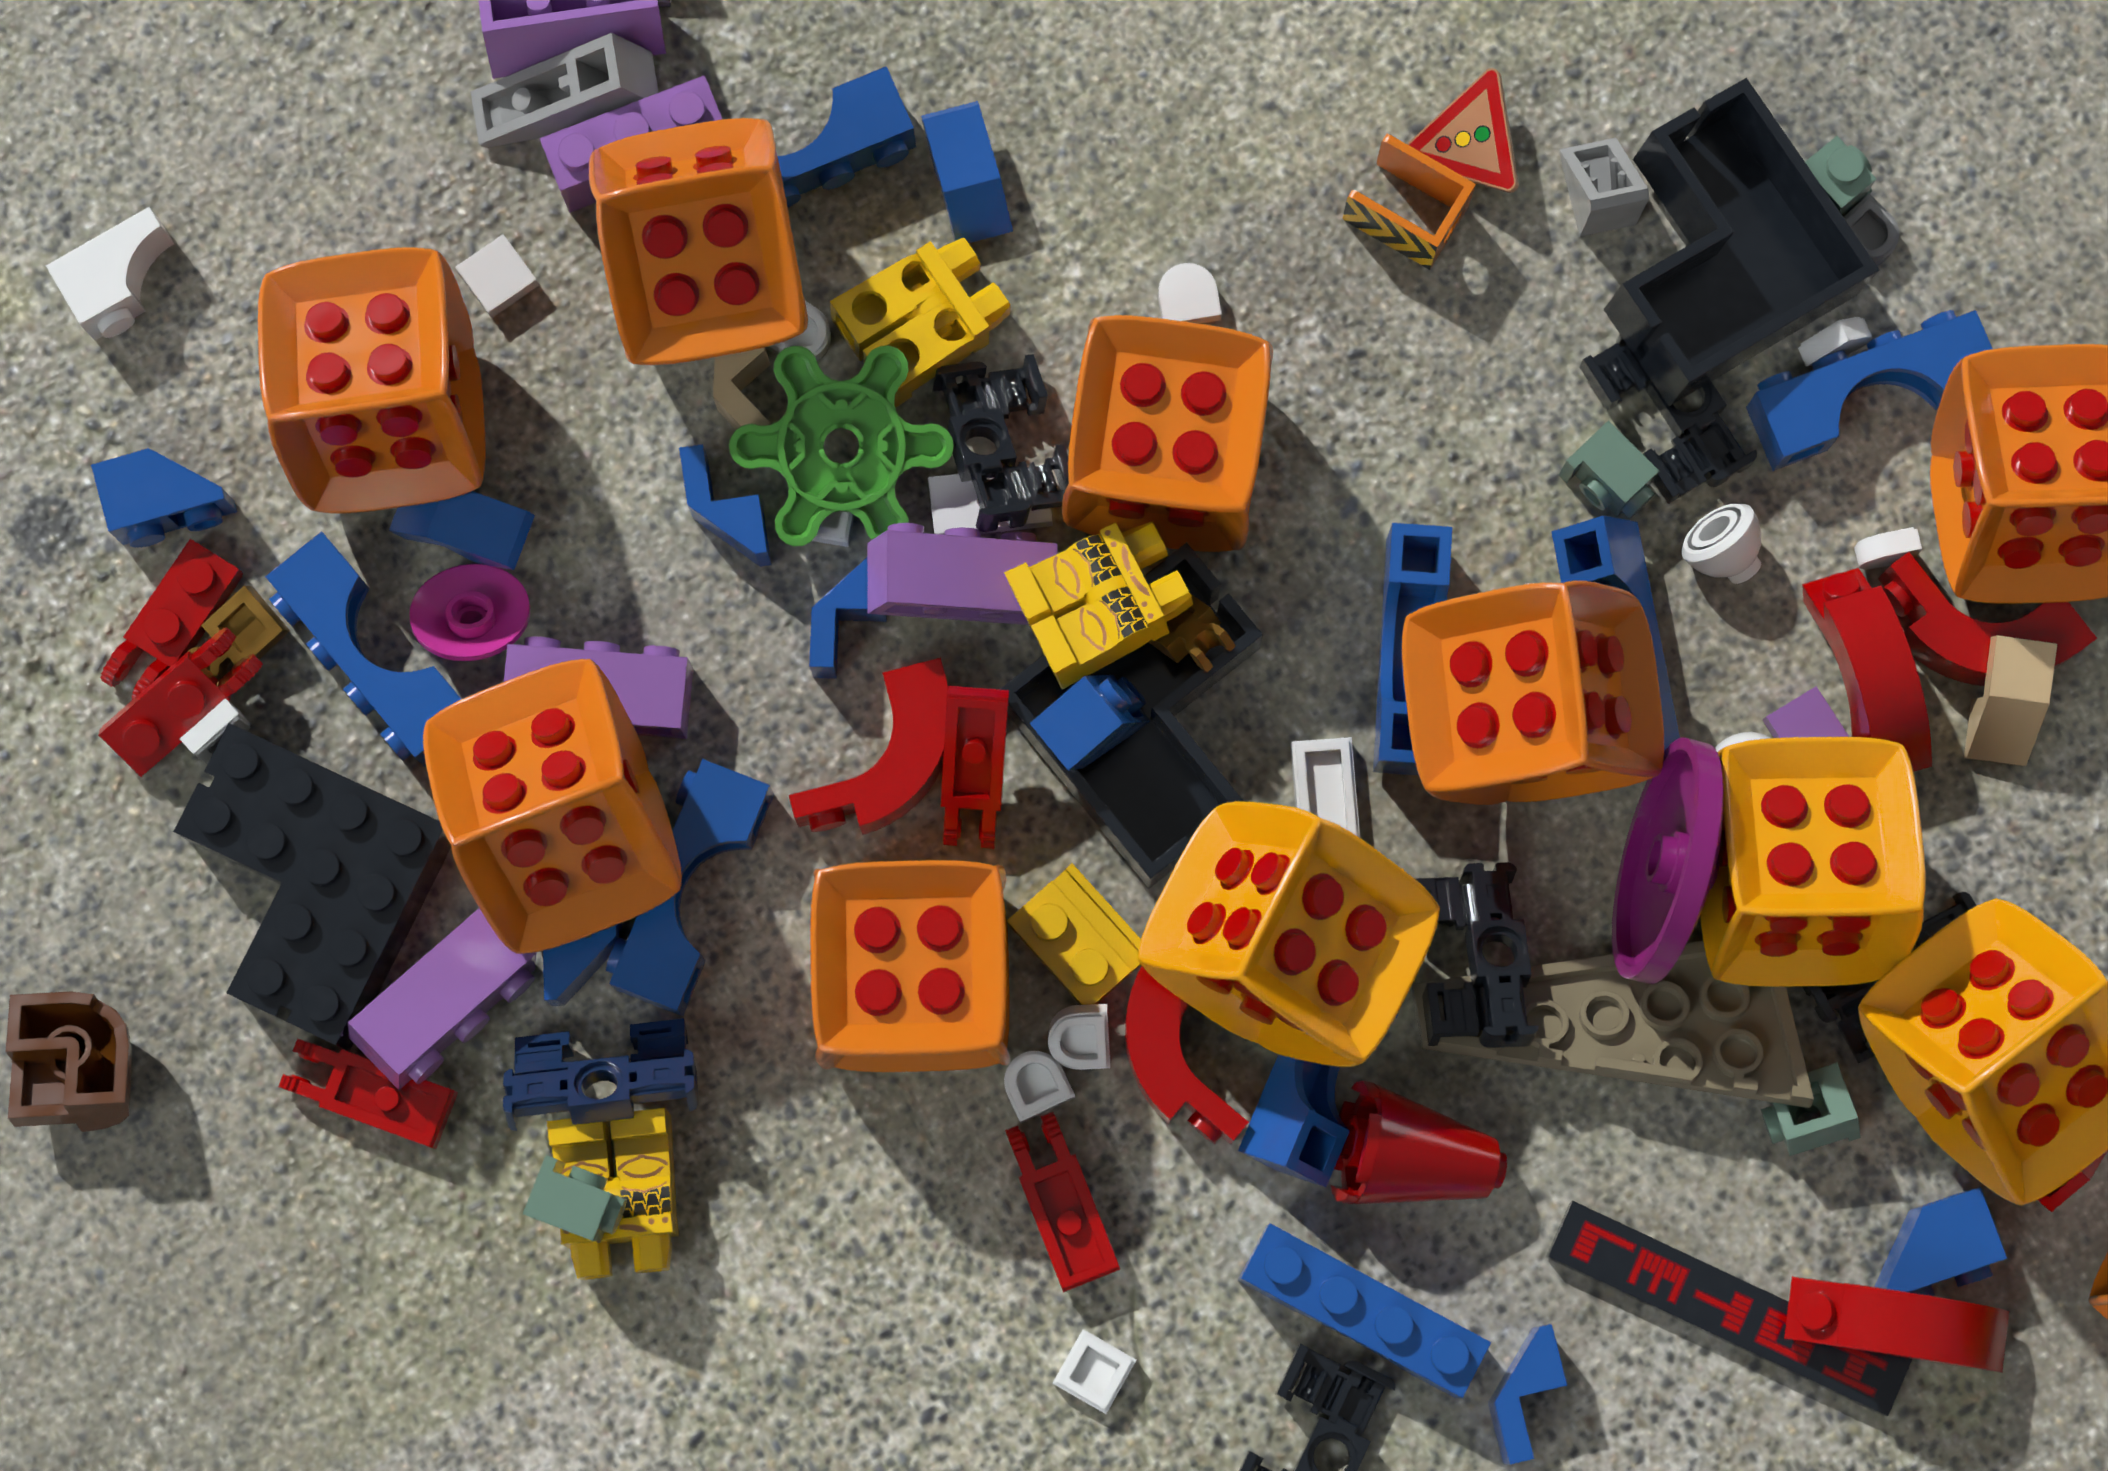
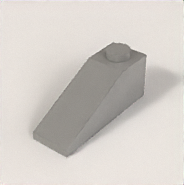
M610 33L471 91L478 143L480 146L488 148L538 139L659 92L652 52L616 34Z

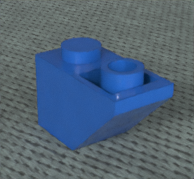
M150 448L91 465L108 532L123 545L130 544L134 548L151 546L165 539L164 533L187 527L190 531L210 529L223 522L222 516L237 512L235 501L221 486Z
M1093 675L1082 677L1037 716L1030 725L1065 768L1070 771L1083 769L1140 730L1151 720L1141 710L1146 704L1145 699L1127 678L1122 676L1117 680L1114 675Z
M1981 1187L1909 1210L1874 1287L1935 1296L1931 1284L1954 1277L1957 1287H1961L1993 1276L1990 1264L2007 1259Z

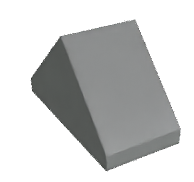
M1617 138L1559 149L1560 160L1580 237L1637 225L1649 200L1648 187Z

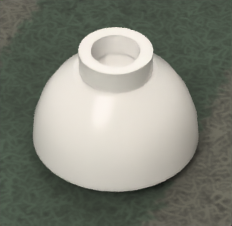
M1728 504L1719 507L1701 518L1690 529L1684 539L1681 551L1682 557L1690 566L1705 575L1716 578L1728 577L1733 584L1745 582L1753 577L1761 567V561L1757 557L1761 547L1759 520L1753 509L1746 504Z

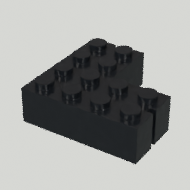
M1746 77L1704 101L1698 111L1693 107L1653 130L1633 158V161L1690 245L1622 283L1603 310L1632 353L1641 348L1644 349L1646 355L1640 361V364L1668 406H1671L1856 297L1880 269Z
M1187 542L1144 575V578L1150 584L1178 570L1189 592L1211 607L1221 622L1219 626L1226 630L1236 647L1230 652L1221 645L1208 650L1206 657L1213 665V668L1206 672L1196 664L1189 653L1176 663L1147 642L1137 650L1088 675H1114L1117 680L1122 676L1127 678L1146 701L1141 710L1151 721L1083 769L1068 771L1030 723L1074 684L1061 689L1045 655H1042L999 689L1009 690L1008 716L1148 888H1151L1174 869L1192 835L1215 807L1227 802L1243 801L1175 718V715L1258 651L1263 637L1261 631L1229 593L1219 600L1217 612L1213 609L1211 604L1218 600L1221 583Z
M228 723L204 770L206 774L213 778L210 787L200 783L197 784L173 831L190 843L280 884L226 993L350 1052L354 1043L349 1038L348 1022L378 996L451 849V844L445 836L439 820Z

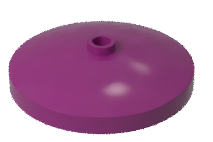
M1685 737L1674 740L1664 751L1663 767L1660 775L1647 780L1637 804L1622 854L1612 916L1613 958L1617 971L1624 978L1647 984H1655L1669 973L1685 948L1699 920L1709 890L1712 889L1717 879L1720 865L1718 853L1723 821V777L1719 755L1711 744Z

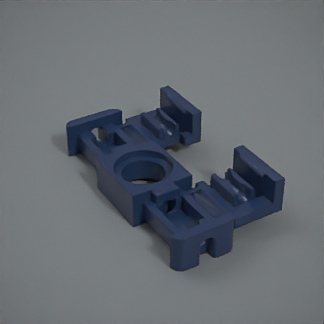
M685 1019L630 1024L631 1043H633L634 1050H638V1054H630V1058L627 1055L563 1062L565 1058L574 1057V1048L569 1031L515 1037V1073L513 1069H509L503 1075V1087L506 1094L503 1097V1109L509 1128L512 1131H517V1117L567 1111L570 1113L573 1125L634 1118V1104L687 1098L689 1112L695 1110L698 1107V1077L693 1053L686 1049V1044H689ZM600 1081H609L617 1085L616 1090L606 1098L592 1099L585 1095L586 1090L591 1085Z

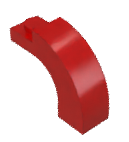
M1910 552L1891 564L1877 578L1884 586L1883 590L1896 614L1901 617L1907 615L1913 623L1904 631L1913 657L1929 669L1959 682L1985 686L1991 637L1996 635L2056 643L2057 650L2054 670L2097 639L2069 602L2042 603L2024 617L2010 622L1988 623L1973 619L1957 610L1945 598Z
M1859 568L1802 584L1803 602L1828 641L1844 681L1850 708L1852 737L1883 739L1902 744L1909 756L1913 772L1932 767L1930 725L1920 678L1903 628L1882 586L1871 588Z
M941 657L882 672L893 714V730L888 747L874 766L855 778L789 795L794 819L798 827L810 825L811 832L826 831L846 824L845 815L856 813L862 835L892 824L914 808L928 793L943 768L948 684Z
M1141 966L1131 989L1125 1022L1127 1056L1139 1089L1155 1112L1168 1125L1185 1106L1193 1113L1187 1122L1198 1133L1214 1145L1221 1137L1231 1145L1245 1129L1249 1121L1205 1086L1192 1073L1183 1057L1179 1035L1181 1020L1189 1004L1162 986Z
M1792 1277L1784 1339L2002 1373L2010 1311L1910 1292Z

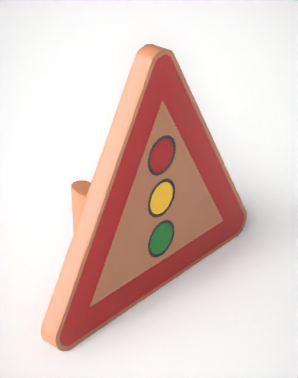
M1489 68L1407 145L1476 184L1513 193L1518 189L1519 182L1502 78L1496 69Z

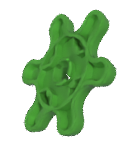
M794 345L784 348L774 361V374L788 397V406L785 414L779 421L771 425H742L730 437V455L737 464L749 469L759 467L773 468L785 477L789 487L788 498L784 506L777 513L775 530L779 538L786 544L804 546L810 543L816 537L823 520L830 514L839 511L850 512L857 516L863 523L871 540L887 531L889 525L909 523L907 513L899 505L895 497L897 479L904 471L912 467H940L951 457L954 444L952 436L947 429L933 423L912 425L904 421L897 414L894 405L895 394L900 385L906 380L909 371L908 361L898 348L887 345L873 349L866 356L860 372L853 378L844 381L833 380L826 376L820 369L816 357L809 349ZM835 429H848L858 438V452L848 462H834L828 458L824 451L825 438Z

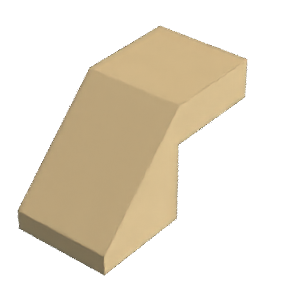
M765 348L715 357L713 398L718 412L735 430L747 424L771 425L741 392L770 366Z
M1998 635L1991 637L1983 697L1971 699L1964 758L2016 766L2027 765L2050 704L2057 650L2056 643Z

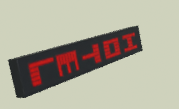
M1575 1201L1569 1203L1546 1255V1258L1882 1416H1889L1912 1362V1359L1907 1357L1784 1339L1789 1301Z

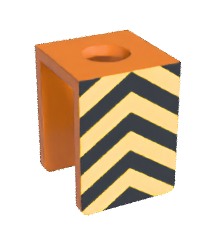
M1386 134L1381 142L1376 164L1451 208L1435 235H1432L1356 190H1351L1346 200L1342 218L1357 229L1430 270L1467 211L1476 184L1394 136Z

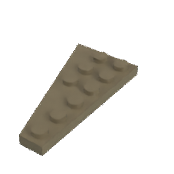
M1703 941L1687 943L1673 968L1662 980L1655 984H1647L1622 977L1615 966L1613 954L1531 966V978L1527 987L1523 988L1528 1026L1539 1025V1029L1532 1044L1526 1047H1484L1479 1042L1483 1030H1479L1478 1036L1441 1037L1438 1046H1428L1422 1000L1426 984L1444 983V990L1464 989V982H1471V977L1469 975L1412 984L1411 994L1422 1049L1811 1108L1814 1100L1786 987L1746 986L1714 979L1707 962ZM1438 995L1441 1021H1445L1442 995ZM1513 1030L1506 1031V1035L1513 1034Z

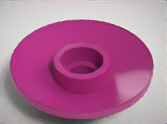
M467 564L446 569L427 580L413 597L409 618L415 638L429 652L454 661H475L501 653L507 649V644H514L520 638L529 622L530 603L525 588L512 574L494 566Z

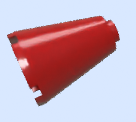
M1359 1081L1355 1082L1351 1089L1360 1094L1356 1103L1344 1101L1339 1113L1342 1122L1350 1132L1334 1170L1341 1171L1342 1187L1331 1185L1332 1195L1337 1202L1352 1205L1485 1199L1491 1194L1493 1188L1499 1189L1502 1186L1507 1171V1156L1504 1152H1500V1146L1496 1138L1375 1083Z

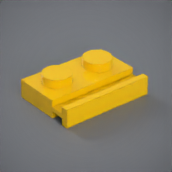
M1073 863L1066 867L1057 878L1049 882L1007 920V924L1080 1005L1098 1004L1141 965L1138 961L1141 938Z

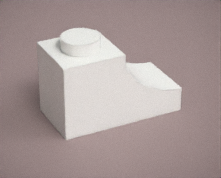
M148 207L51 262L46 267L84 330L94 340L102 336L110 338L128 330L134 324V318L146 312L140 302L144 277L155 259L167 248L174 245V242L164 225L151 208Z

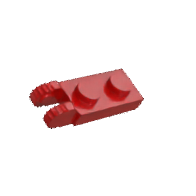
M189 539L123 636L126 640L116 647L109 661L106 662L101 673V681L111 687L119 685L128 675L142 652H146L156 660L146 668L141 678L135 684L131 696L133 700L183 655L197 645L206 632L201 625L225 604L244 573L194 540Z
M225 627L214 634L211 639L206 641L193 654L188 651L105 723L100 728L98 736L142 777L182 742L180 738L225 698L230 701L231 695L236 693L247 681L255 676L263 663L254 654H250L248 657L238 661L227 674L218 680L206 667L212 664L218 657L223 656L232 647V643L237 638Z
M948 686L940 806L945 807L943 845L957 846L962 829L960 808L983 810L982 819L979 823L978 839L981 841V848H995L997 812L1001 811L1003 798L1009 690Z
M297 1038L292 1051L298 1053L300 1058L314 1063L322 1062L334 1066L325 1089L312 1085L310 1080L293 1074L290 1076L283 1074L278 1087L320 1102L318 1107L437 1149L458 1095L457 1091L427 1080L416 1084L413 1079L398 1090L370 1059L342 1049L337 1053Z
M1050 1112L1040 1116L1042 1120L1041 1128L1047 1143L1051 1144L1058 1160L1057 1162L1035 1170L1029 1155V1144L1025 1134L1020 1131L1018 1125L1005 1130L1022 1173L1018 1177L1064 1293L1121 1269L1076 1154L1071 1156L1054 1112Z

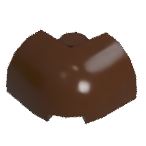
M68 991L10 995L5 1052L12 1060L8 1119L14 1127L76 1124L81 1132L106 1129L122 1123L129 1116L133 1057L129 1029L119 1013L98 1000L94 994Z

